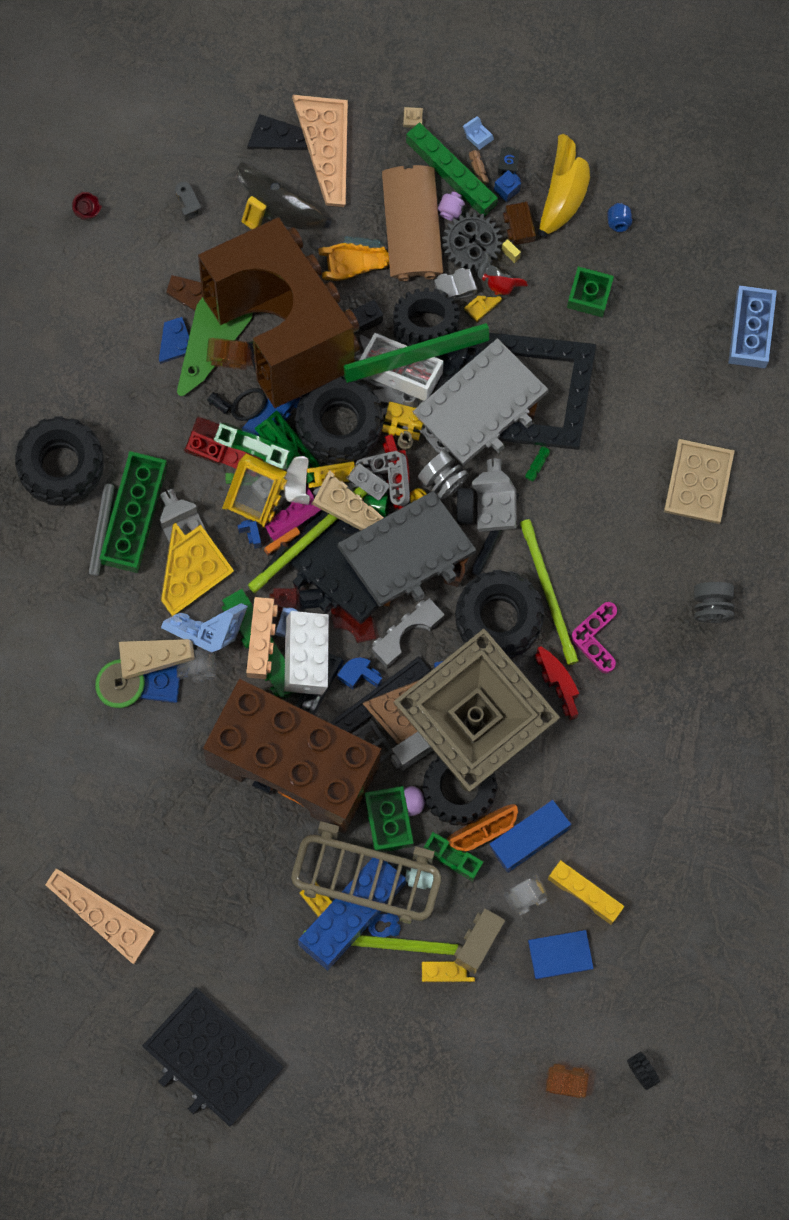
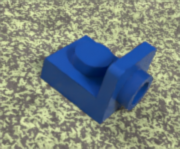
M246 520L237 525L239 533L250 531L247 533L249 544L253 543L254 549L262 547L256 521Z

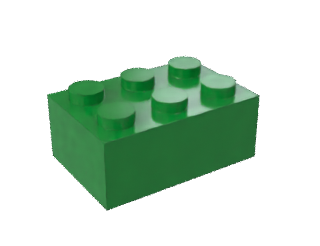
M403 786L366 792L364 797L374 850L387 852L413 847Z

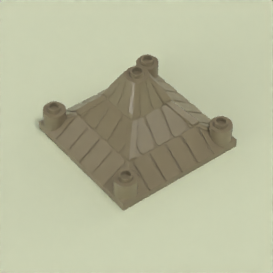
M482 629L393 701L399 714L407 718L460 781L462 789L469 793L476 790L479 784L545 730L552 728L554 723L560 719L559 715L485 629Z

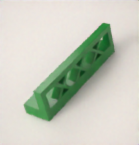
M277 410L254 428L261 437L295 450L292 460L301 456L297 450L299 449L302 456L308 458V468H310L309 464L312 467L320 466ZM273 418L276 419V421L279 423V426H277L276 423L272 420ZM286 434L290 437L291 441L287 439ZM314 472L307 473L306 484L315 479Z

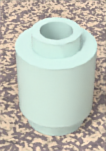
M411 868V871H406L405 878L410 887H413L417 869ZM421 871L417 888H431L433 875Z

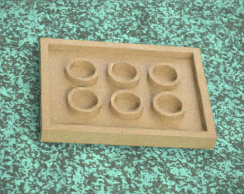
M679 439L664 512L720 524L734 450Z

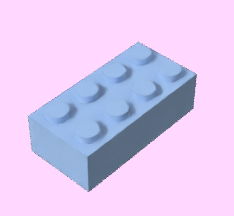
M739 286L736 293L728 364L766 368L769 362L776 290Z

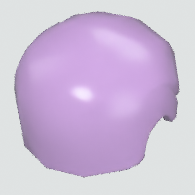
M415 786L405 787L404 793L408 816L420 814L425 806V798L422 791Z

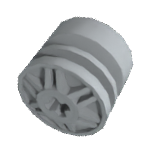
M446 450L433 458L418 475V479L426 487L435 483L432 491L436 494L438 493L437 496L441 501L458 491V488L463 485L469 476L466 470L461 471V465L451 468L455 458Z

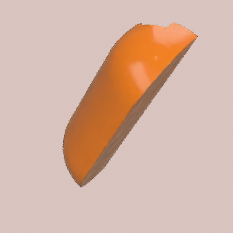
M511 804L499 808L478 819L477 822L470 823L452 833L446 840L456 850L470 851L509 831L517 819V806Z

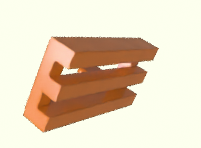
M293 528L266 546L264 551L267 556L276 552L281 542L288 544L296 536L300 535L298 528Z

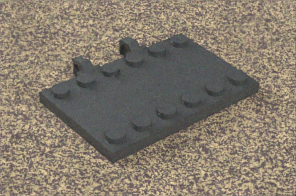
M434 491L339 542L337 546L379 607L404 593L407 595L411 593L416 602L423 599L424 592L420 587L421 584L436 575L442 574L448 584L455 581L456 574L453 571V565L476 552L475 547Z

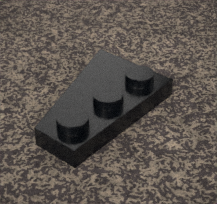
M259 114L247 149L264 148V150H271V148H281L283 150H306L307 144L301 127Z

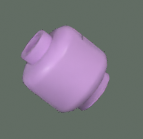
M456 192L444 194L438 206L440 216L450 221L453 218L458 219L465 207V202L461 199L462 196Z

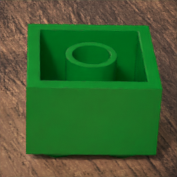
M577 267L567 308L603 318L614 276Z

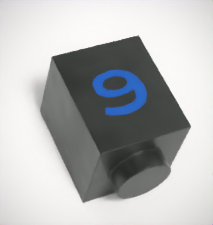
M513 147L501 148L498 168L499 176H502L508 170L512 174L517 173L520 150H516Z

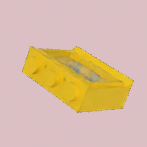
M245 454L238 463L222 509L231 510L250 520L256 521L264 527L268 521L272 522L276 512L273 509L275 506H278L282 496L279 493L281 490H284L288 480L285 479L287 472Z

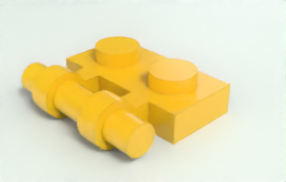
M389 401L385 421L392 424L391 426L383 424L382 432L393 436H400L401 433L404 434V431H408L411 433L412 439L419 441L420 433L413 432V430H421L423 423L413 414L416 408ZM397 424L408 427V430L397 428Z

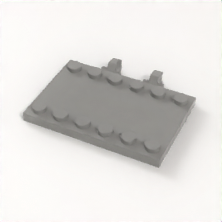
M497 338L413 411V414L464 466L485 447L489 448L492 446L500 453L504 449V444L498 438L512 423H516L519 420L526 428L530 427L533 423L532 419L527 415L530 413L528 409L549 391Z

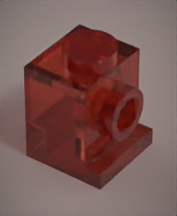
M273 588V593L269 594V599H274V605H278L277 611H282L283 608L296 609L297 589ZM280 596L287 597L284 601L279 599Z

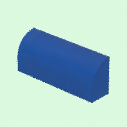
M552 800L489 845L506 872L509 873L569 831L571 823Z

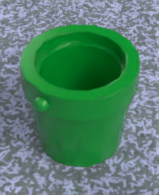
M384 493L380 500L375 499L371 495H366L364 503L371 506L384 518L387 517L389 495Z

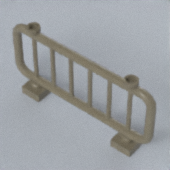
M322 821L319 824L318 835H309L302 840L291 879L297 888L305 891V896L315 898L316 894L387 912L400 916V921L408 924L411 923L412 919L422 921L431 915L441 883L440 871L432 866L434 851L415 846L413 860L338 841L335 839L339 835V826ZM315 842L323 845L312 882L309 884L302 882L299 879V874L307 847L310 843ZM326 845L342 849L330 889L315 885ZM345 851L361 854L349 894L334 890ZM364 856L379 859L368 899L353 895ZM383 861L398 864L388 904L372 901ZM402 866L417 869L407 909L391 906ZM421 871H425L433 875V882L425 910L417 913L410 910Z

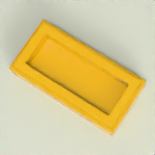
M251 196L247 201L241 222L250 229L261 226L267 206Z

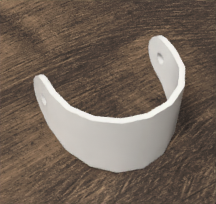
M299 456L294 458L287 469L285 479L288 481L284 488L286 500L289 502L309 504L310 496L306 494L307 457Z

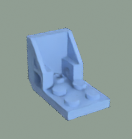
M241 603L204 623L190 619V616L185 613H177L164 620L161 628L180 638L189 639L193 644L212 653L236 640L248 606Z

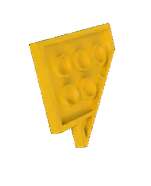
M177 523L172 524L161 594V602L171 616L177 614L234 572L201 524L186 535H184Z

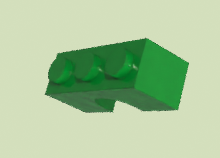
M432 832L423 848L434 851L433 859L473 882L483 865V861L468 852L464 853L452 848L448 840Z

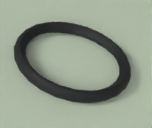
M251 388L242 392L232 404L231 413L233 417L239 421L254 418L265 407L267 396L259 388ZM250 392L261 393L263 402L256 412L247 417L236 415V404L243 396Z

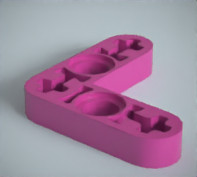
M611 602L602 604L573 631L571 637L573 643L605 674L614 670L616 662L594 636L616 616L617 607ZM604 608H612V615L607 614L603 618L605 620V622H603L600 616L604 614ZM590 620H598L600 626L597 629L591 628L589 626ZM583 626H585L589 632L584 635V640H577L576 633L582 634L585 631ZM592 645L597 646L599 653L591 655L588 652V648ZM603 653V654H604V656L602 657L603 660L606 661V662H607V661H610V662H611V663H610V667H611V668H609V667H605V668H604V667H603V664H604L603 661H602L601 659H599V661L597 662L596 659L599 658V657L601 656V654Z

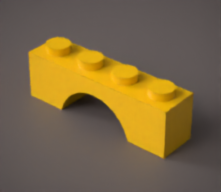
M561 860L548 877L549 881L563 891L583 901L596 915L612 925L624 908V905Z

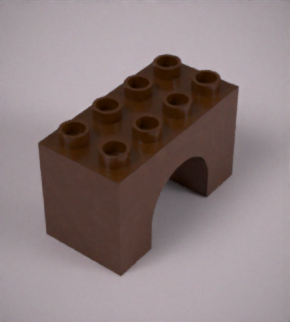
M279 217L198 254L202 297L220 326L244 314L253 312L271 313L284 319L277 327L253 338L256 381L274 408L343 376L344 365L355 362L354 354L360 351L359 343L354 335V332L359 330V324L354 313L350 309L344 312L338 305L340 303V296L335 285L331 281L326 284L322 282L319 277L322 275V271L317 259L313 254L305 257L301 251L303 242L298 231L294 227L287 230Z
M241 679L238 680L203 747L207 766L239 782H242L245 777L265 784L303 805L309 810L310 817L339 826V831L346 834L365 793L375 777L381 760V748Z

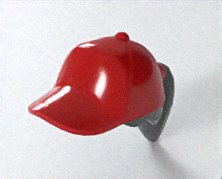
M486 252L484 253V258L478 268V277L488 283L489 288L495 295L508 296L514 287L528 286L525 280L512 278L509 274H503L497 267L490 265V258Z

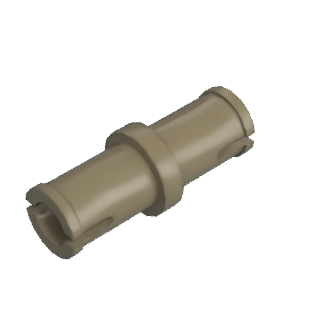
M404 431V434H400L398 446L400 451L405 450L407 453V450L408 452L411 450L413 440L411 433Z

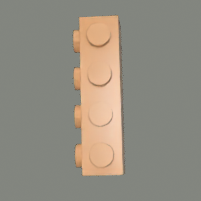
M259 597L254 599L246 672L248 678L266 679L267 673H271L272 662L268 660L269 654H273L274 643L270 641L271 635H275L276 624L272 623L273 616L277 617L278 605H274V599Z

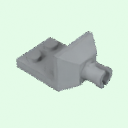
M494 458V463H492V459H488L487 472H483L472 481V486L478 494L479 532L516 528V488L510 478L501 471L502 460Z
M174 489L167 490L170 499L166 492L160 495L165 504L160 522L169 543L172 524L177 523L184 535L200 524L206 531L194 503L182 499L178 500Z

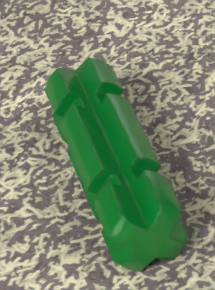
M544 446L540 448L539 455H536L530 470L526 473L525 478L533 482L536 479L537 473L540 472L546 461L545 458L550 454V450Z

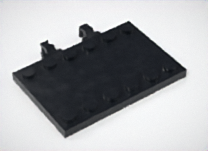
M322 511L300 532V535L296 536L288 544L289 549L329 513ZM337 519L289 562L298 571L297 577L292 582L299 591L307 583L315 585L322 591L326 598L319 606L326 614L333 607H341L359 624H362L379 605L337 547L339 542L361 530Z
M197 987L142 1045L149 1054L164 1066L162 1070L164 1075L158 1081L161 1086L165 1088V1085L172 1079L175 1082L179 1080L193 1093L192 1097L195 1100L187 1108L193 1115L200 1107L203 1110L208 1107L229 1127L235 1123L284 1068Z

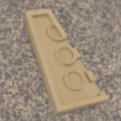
M189 639L119 642L122 677L124 679H130L195 660L193 642Z

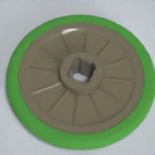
M121 659L114 660L106 664L98 673L95 684L96 692L104 704L113 708H124L139 699L144 690L145 679L144 675L124 679L122 677ZM122 681L123 685L118 686L117 683Z

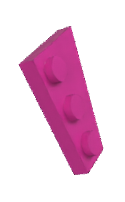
M307 484L306 494L310 496L309 504L291 502V505L286 510H281L273 518L272 522L265 526L273 541L293 528L298 527L321 510L312 505L315 497Z

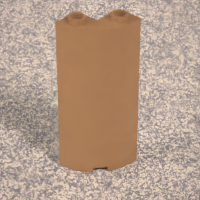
M413 165V168L404 169V166H399L382 171L390 277L397 278L399 281H408L409 278L416 275L425 277L427 280L435 279L437 275L443 274L434 168Z

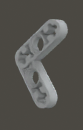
M393 451L363 458L355 463V465L359 463L362 466H371V468L368 467L366 469L375 475L388 472L391 502L398 506H405L409 502L407 459L404 454ZM397 457L400 458V459L397 461V464H396V463H393V462H389V460H390V461H395V460H397ZM382 459L384 465L381 469H378L377 462ZM398 474H401L402 480L400 483L396 484L395 477ZM400 494H402L403 497L400 498V501L397 500V497H400Z

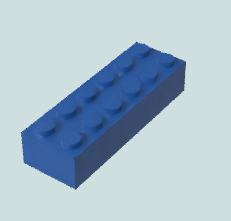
M372 858L359 872L353 893L354 896L365 899L369 898L379 859ZM383 861L372 901L388 904L397 872L386 861ZM401 874L394 897L406 884V878ZM353 880L345 887L342 893H350ZM335 899L298 939V946L328 971L381 911Z

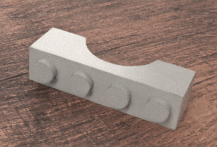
M430 598L426 601H420L415 606L416 610L413 613L408 612L405 614L398 626L393 625L387 630L388 634L383 639L379 637L373 642L372 653L386 668L390 667L401 657L402 652L399 642L407 631L414 628L431 631L444 620V613Z

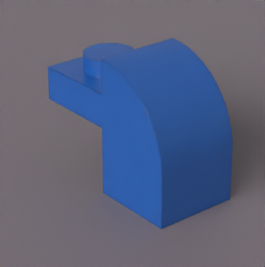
M365 658L351 659L337 675V679L352 690L361 678L376 688L382 683L381 674L373 668L371 670L368 669L371 661Z

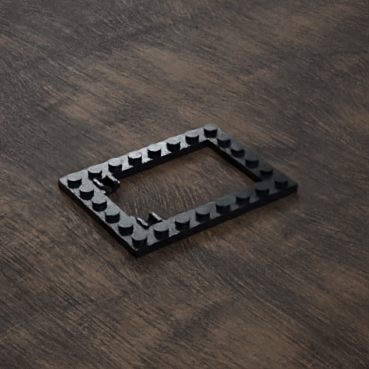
M489 333V341L443 354V373L438 380L436 391L460 371L463 362L469 363L497 338L515 356L574 362L563 427L532 424L526 428L522 423L514 422L500 434L498 439L504 442L580 450L596 344ZM469 351H475V355H469Z

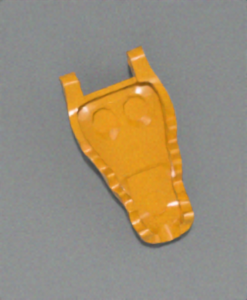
M341 243L318 249L320 256H327L328 271L322 273V279L346 280L374 269L386 268L389 265V253L385 247L369 248V246H362L361 244L356 246L353 243Z

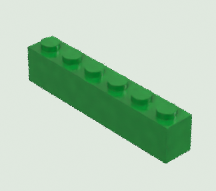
M420 122L406 134V143L429 166L433 167L480 215L484 214L485 217L497 206L498 198Z
M240 589L223 599L224 606L221 608L225 612L241 603L248 606L239 629L243 637L240 640L245 649H248L254 607L243 589ZM271 637L270 642L274 643L273 654H269L268 660L272 662L271 673H267V678L264 680L265 682L269 680L272 685L270 687L272 694L284 700L296 692L284 691L285 659Z

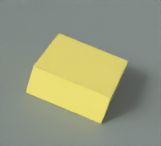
M507 239L502 244L501 251L515 263L520 259L521 252Z

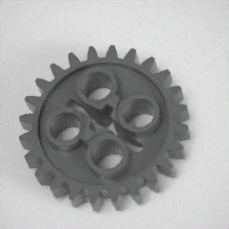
M467 212L466 218L460 214L459 221L453 218V225L447 224L449 230H444L445 236L442 237V242L445 243L442 248L447 249L444 255H450L449 262L455 260L454 267L460 264L461 268L466 266L471 271L472 267H474L476 272H478L485 252L490 258V265H492V260L497 261L498 257L496 254H501L499 248L503 244L499 242L502 240V235H498L500 228L494 229L496 222L490 224V217L484 220V214H481L478 218L476 212H474L473 217H470ZM472 227L475 231L467 232L465 229ZM486 237L490 241L488 243H484L481 241V239ZM460 241L463 242L464 245L458 247L455 245V243ZM477 252L479 256L472 257L470 253Z

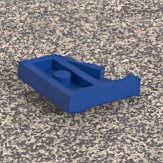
M182 317L164 322L159 354L160 364L185 356L189 335Z

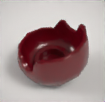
M81 192L74 197L72 210L81 220H91L99 214L101 205L99 204L98 197L89 192Z

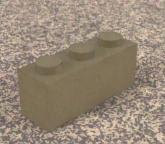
M484 909L482 914L478 912L473 921L476 925L473 930L468 929L463 938L466 940L464 946L459 945L454 954L457 957L454 963L476 974L505 920L487 909Z

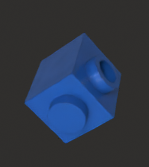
M508 170L495 181L494 191L507 203L520 191L521 180L515 173L512 174Z

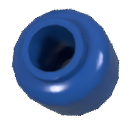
M617 203L609 208L607 212L609 227L616 232L626 231L632 224L631 209L621 203Z

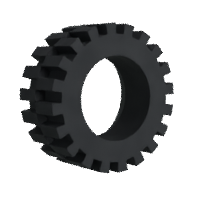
M424 288L423 292H420L419 289H414V294H411L410 291L407 292L405 298L401 296L398 300L399 304L396 303L394 306V337H396V342L406 346L459 331V307L455 304L453 297L448 299V293L443 292L439 294V289L434 288L433 292H430L429 288ZM423 313L436 314L443 318L441 323L428 328L416 326L409 319Z

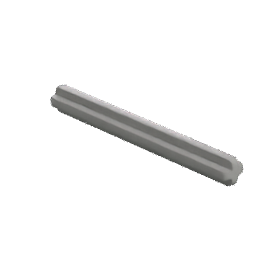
M105 484L89 568V574L92 576H99L101 563L99 558L107 533L114 494V485Z

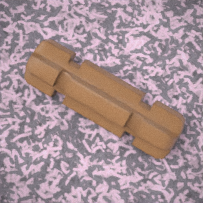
M473 150L469 152L475 176H478L477 178L484 185L488 184L489 180L487 175L485 176L486 171L482 160H480L479 151Z

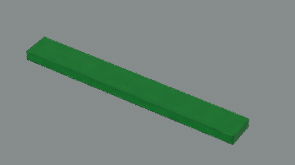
M485 323L344 365V378L347 383L489 341V327Z

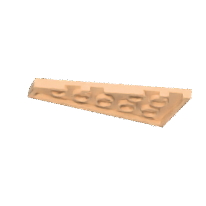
M293 95L294 106L325 204L327 206L344 207L346 204L348 100Z

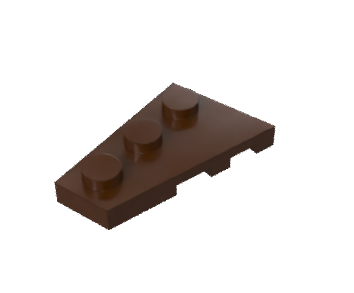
M171 275L166 293L184 306L195 311L197 304L202 299L201 282Z

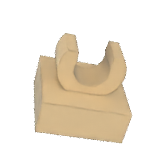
M404 107L403 127L414 128L419 122L422 124L423 108Z

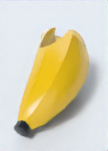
M566 134L558 136L551 184L541 218L540 229L537 233L545 239L548 234L559 229L576 213L589 185V164L581 157H577L575 160L576 145Z

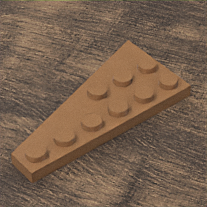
M419 680L363 702V705L397 744H400L418 731L406 717L399 714L393 701Z

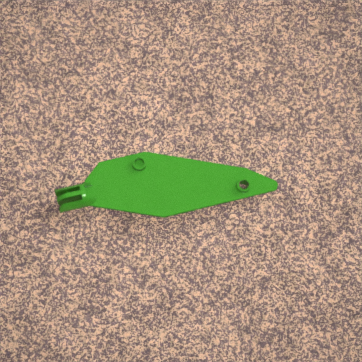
M202 297L196 306L177 388L179 396L186 395L205 380L249 323L253 313L244 314L220 326ZM188 369H193L194 373L190 374Z

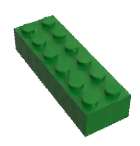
M129 451L99 558L102 565L134 573L139 572L168 467L166 460Z

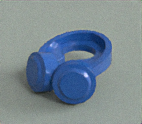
M390 913L379 914L368 926V930L375 937L386 938L390 935L396 937L401 929L400 924L397 923L399 918L397 915ZM378 921L391 923L390 927H386L383 932H377L375 929Z

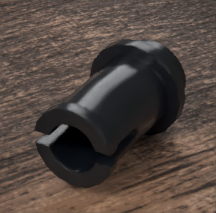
M212 392L207 399L210 406H215L223 414H226L232 404L221 398L219 393Z

